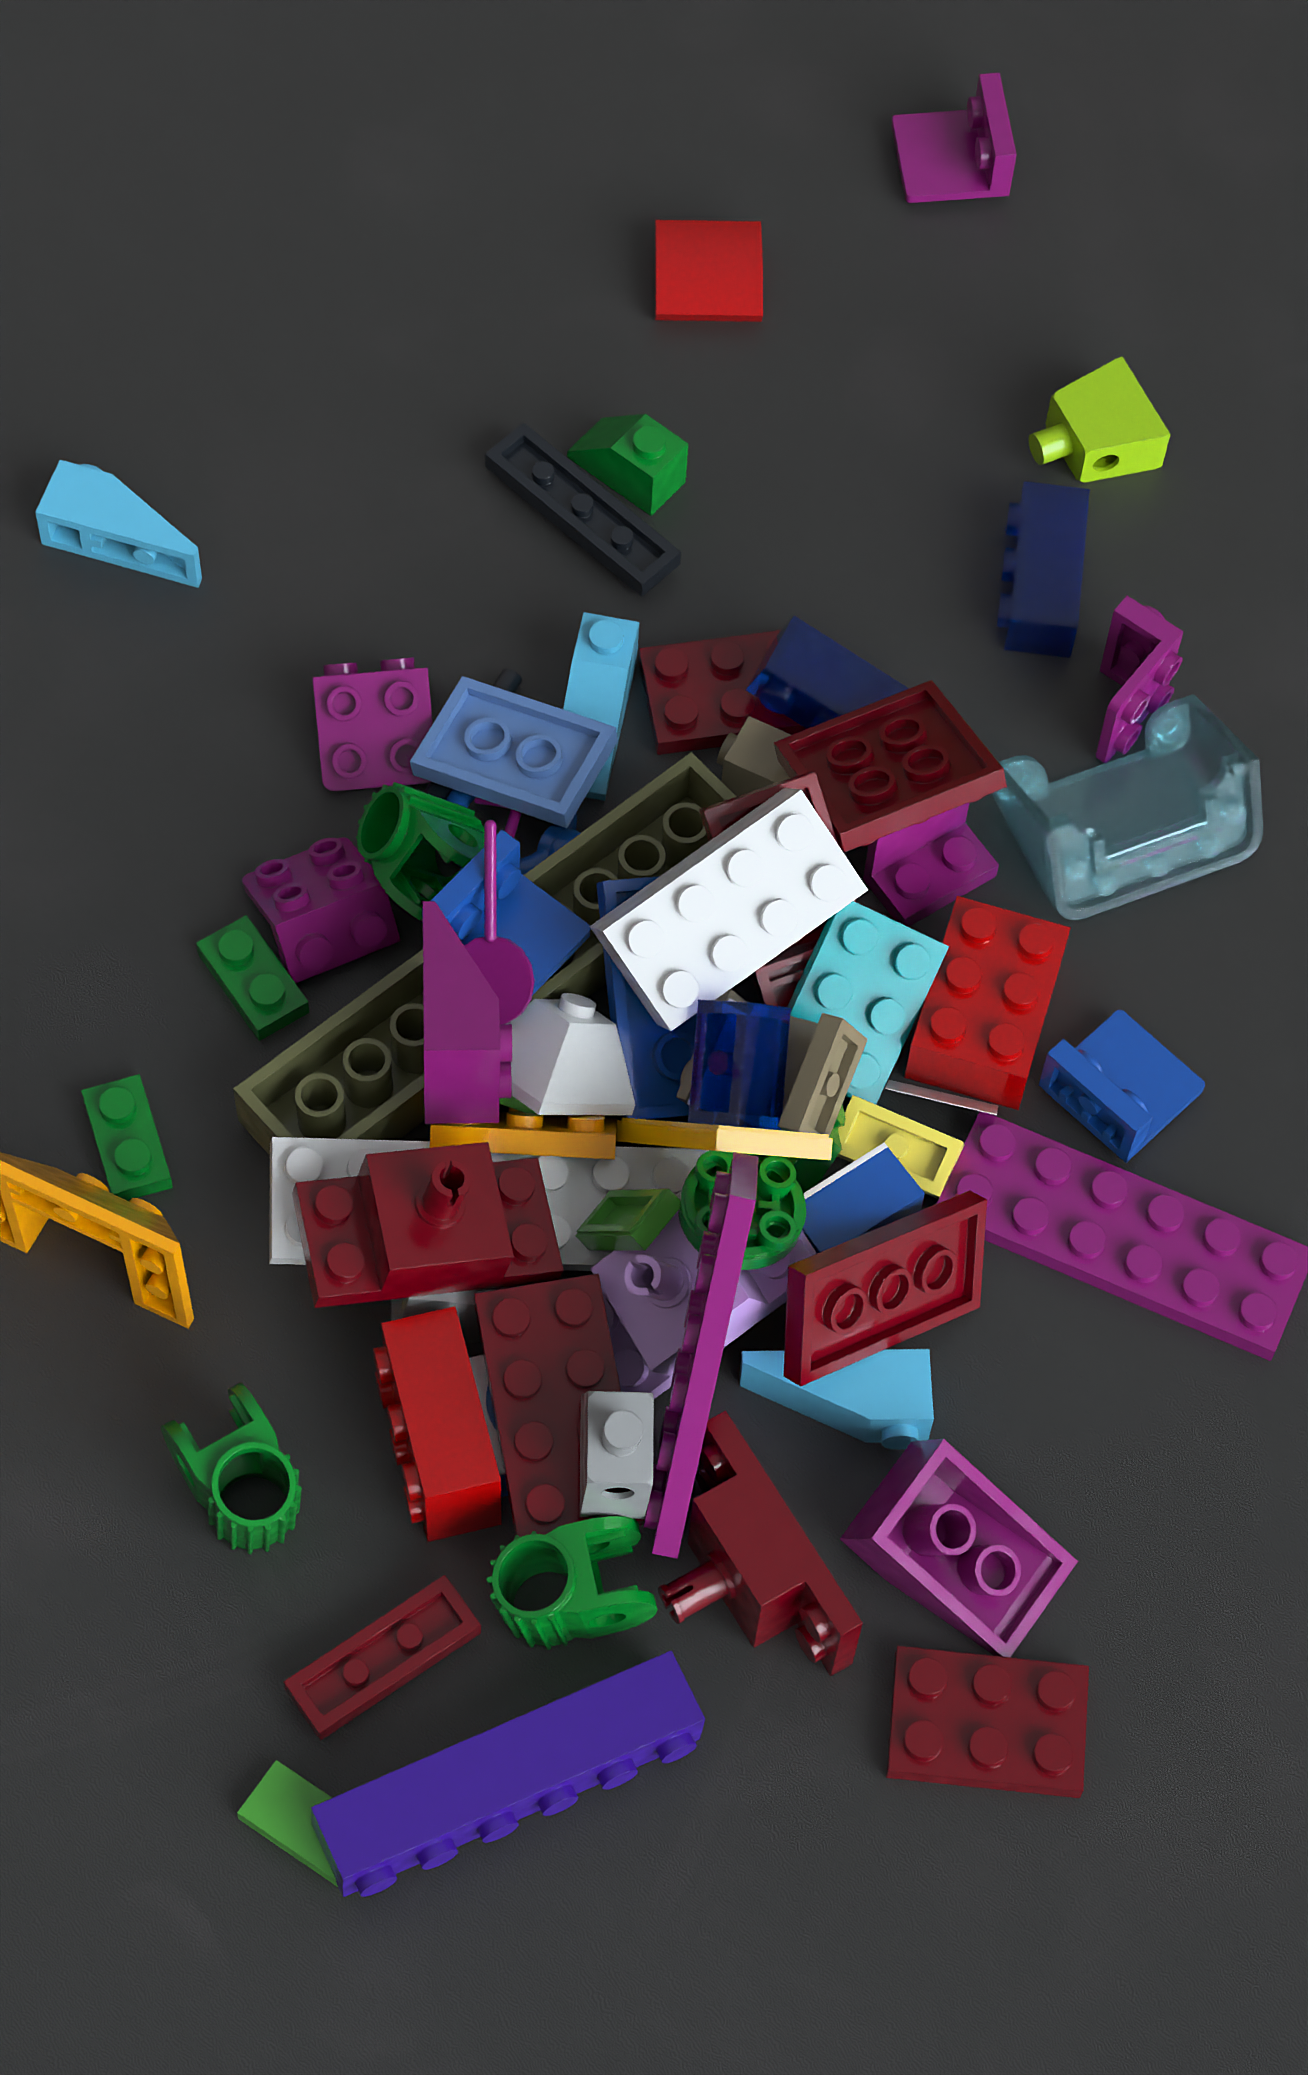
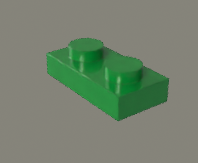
M247 915L196 943L199 957L258 1041L310 1013L308 1000Z
M140 1074L81 1090L110 1192L129 1201L131 1198H139L173 1188Z

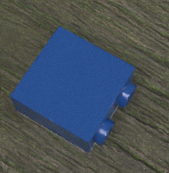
M882 1143L803 1193L806 1202V1218L802 1231L816 1253H820L921 1211L925 1193L888 1146Z

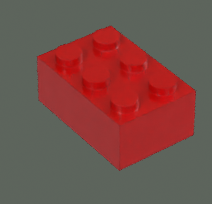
M957 896L942 942L949 946L925 998L911 1043L904 1078L1019 1110L1071 927Z
M456 1306L381 1323L383 1346L373 1348L377 1370L375 1372V1379L382 1408H387L391 1426L389 1435L397 1466H402L405 1482L403 1491L411 1524L423 1521L428 1542L502 1525L501 1478Z

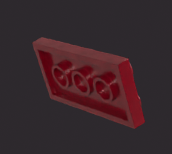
M969 1190L788 1265L784 1377L799 1386L806 1385L980 1308L987 1199Z
M599 1273L474 1294V1307L515 1535L522 1537L530 1535L532 1531H536L537 1534L546 1535L559 1526L592 1519L579 1518L581 1395L588 1391L621 1392ZM610 1488L605 1491L623 1493L630 1491V1489ZM635 1519L639 1525L644 1524V1519Z

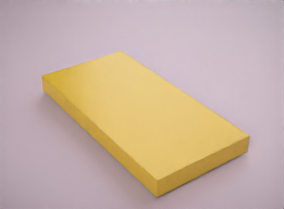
M623 1117L621 1120H617L616 1141L820 1160H831L833 1138H828L829 1135Z

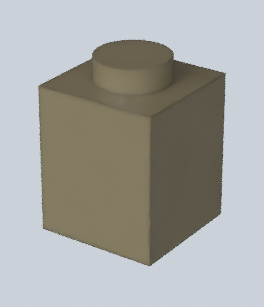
M749 716L739 734L736 735L730 732L721 746L717 758V764L723 766L721 782L734 795L740 796L790 779L777 760L774 742L791 736V734Z

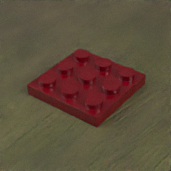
M932 680L774 742L777 760L790 778L807 772H816L837 842L844 852L859 846L869 845L879 838L911 825L923 823L931 817L963 804L978 801L988 794L1007 787L1004 768Z

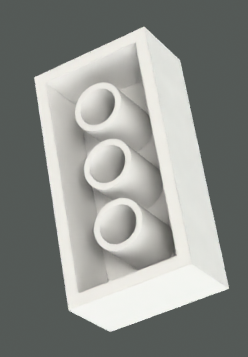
M783 788L589 927L655 1023L672 1031L868 891V889L803 791Z

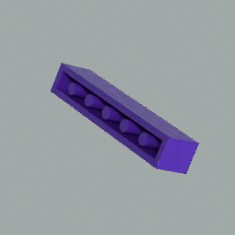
M671 1650L311 1807V1825L331 1867L342 1897L359 1891L362 1897L371 1896L393 1885L397 1881V1873L418 1864L421 1865L423 1870L440 1866L458 1854V1846L481 1837L484 1843L498 1840L513 1832L519 1826L517 1822L519 1819L540 1810L543 1816L554 1815L576 1803L579 1799L577 1794L598 1784H601L604 1790L615 1788L636 1776L638 1773L637 1767L657 1758H660L661 1762L665 1764L686 1756L697 1747L695 1741L701 1738L705 1717Z

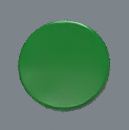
M709 1150L703 1153L684 1182L679 1198L680 1209L678 1210V1217L686 1238L698 1252L704 1230L707 1231L711 1211L709 1206L716 1172L729 1173L733 1152ZM747 1154L757 1156L759 1159L756 1203L741 1270L760 1269L779 1262L795 1247L803 1229L806 1218L804 1194L796 1180L797 1173L795 1167L789 1160L781 1156L768 1157L766 1155Z

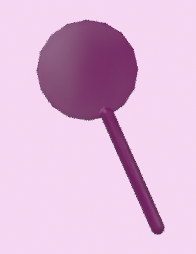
M488 820L484 825V937L473 939L465 945V948L499 998L500 1024H507L523 1014L532 999L535 980L532 964L523 949L510 939L497 936L496 823L493 820Z

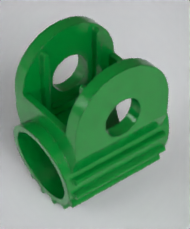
M396 782L392 786L383 784L382 790L378 793L373 792L372 800L368 805L363 806L365 811L362 818L358 820L359 828L356 836L358 852L365 858L364 861L366 863L372 864L374 875L385 892L401 908L422 921L423 901H431L484 848V827L481 820L474 816V810ZM435 851H438L447 864L453 861L462 868L456 874L444 877L438 869Z
M239 1382L228 1388L229 1399L233 1406V1409L228 1412L238 1428L234 1432L200 1450L184 1422L178 1424L172 1419L161 1426V1431L167 1447L195 1499L208 1510V1524L215 1526L217 1539H225L229 1542L231 1550H235L237 1547L247 1549V1553L250 1555L253 1549L263 1548L265 1552H269L270 1545L278 1541L283 1544L285 1533L288 1529H295L296 1514L300 1512L302 1488L298 1485L299 1469H293L290 1463V1454L284 1455L279 1450L276 1433L250 1391L244 1384ZM257 1477L269 1480L278 1486L283 1492L286 1501L272 1516L260 1520H248L233 1514L224 1505L221 1497L227 1488L235 1482L245 1478Z
M623 1516L592 1518L559 1526L546 1535L537 1534L536 1531H532L530 1535L522 1537L515 1535L514 1541L510 1544L500 1546L501 1553L497 1560L490 1561L493 1573L492 1576L486 1579L493 1591L490 1598L514 1637L518 1639L522 1636L530 1648L537 1644L545 1646L547 1650H550L551 1646L560 1644L567 1646L568 1641L575 1637L592 1639L638 1626L651 1619L657 1613L655 1596L650 1592L638 1590L637 1585L604 1592L598 1561L633 1553L632 1547L641 1540L639 1523L633 1518ZM544 1572L559 1573L568 1577L563 1593L550 1606L537 1611H524L514 1607V1599L518 1589L530 1577Z

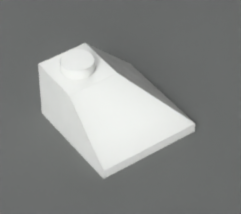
M564 993L560 999H534L528 1004L523 1014L507 1023L512 1024V1096L538 1115L633 1114L635 1101L617 1025L596 1011V1003L589 998L577 994Z

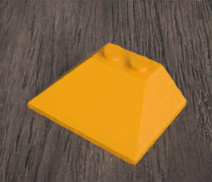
M0 1152L1 1242L28 1253L48 1219L65 1225L123 1253L134 1304L189 1329L194 1320L180 1243L167 1220L155 1206L139 1198H131L130 1201L118 1197L110 1193L105 1184L91 1175L78 1173L75 1177L58 1168Z

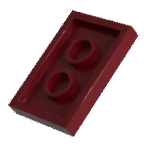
M805 627L639 648L638 662L657 755L721 747L730 732L736 735L739 734L749 716L791 735L826 722Z
M897 1646L894 1659L886 1778L1080 1798L1084 1787L1089 1666Z

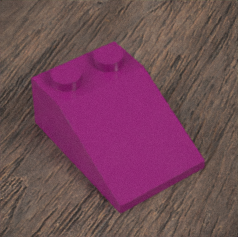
M423 901L425 1124L499 1123V1098H511L512 1024H500L499 998L435 901Z
M945 1439L911 1441L840 1538L844 1544L884 1580L994 1656L1011 1657L1078 1562Z

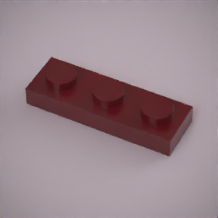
M443 1575L283 1681L284 1688L321 1741L481 1634V1624L446 1575Z

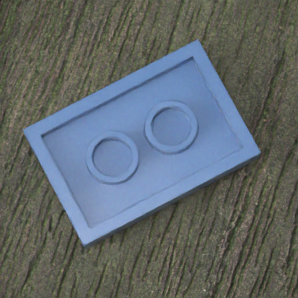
M462 676L410 760V765L414 776L567 828L617 744L618 738L616 727Z

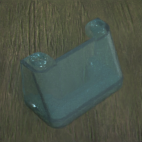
M1194 694L1169 702L1159 707L1150 716L1145 728V750L1048 783L1044 767L1031 756H1014L999 762L1004 768L1007 787L993 792V797L1045 896L1065 919H1085L1240 863L1249 858L1260 845L1263 836L1260 760Z

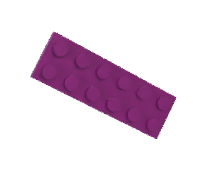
M981 1111L977 1115L959 1158L937 1201L938 1204L970 1190L987 1199L985 1241L1268 1361H1271L1308 1273V1246L1002 1118Z
M733 1152L729 1173L716 1172L709 1206L711 1211L707 1231L704 1230L696 1267L698 1272L695 1288L691 1290L688 1300L682 1348H678L671 1382L673 1387L669 1406H666L663 1416L657 1463L653 1464V1486L643 1528L654 1530L652 1554L678 1558L756 1203L759 1159L757 1156Z

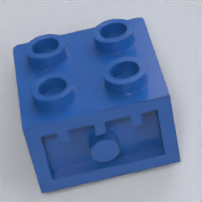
M501 830L496 835L497 936L510 939L525 952L533 969L535 980L533 996L590 937L591 928L587 922L521 874L520 842ZM484 848L431 900L437 903L464 946L475 938L484 937Z
M1117 1010L1076 1048L1064 1038L1047 1053L1039 1086L1120 1159L1127 1163L1203 1092L1205 1082L1126 1012Z

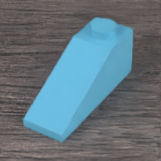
M59 460L35 512L41 544L193 587H199L202 574L198 547L113 474L104 472L94 465H78Z
M583 612L563 710L616 727L619 742L637 663L639 622ZM618 742L588 791L587 798L605 801Z
M885 1349L803 1386H799L784 1377L785 1351H742L739 1372L740 1387L865 1443L881 1442L885 1448L906 1449L911 1441L929 1439L934 1420L929 1349Z

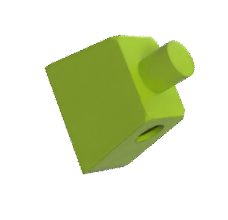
M1122 356L1056 391L1050 399L1045 423L1046 429L1029 435V447L1034 460L1039 465L1063 457L1076 480L1086 483L1162 467L1170 433Z

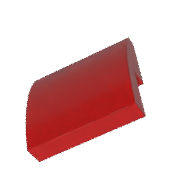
M655 220V320L762 322L763 258L761 221Z

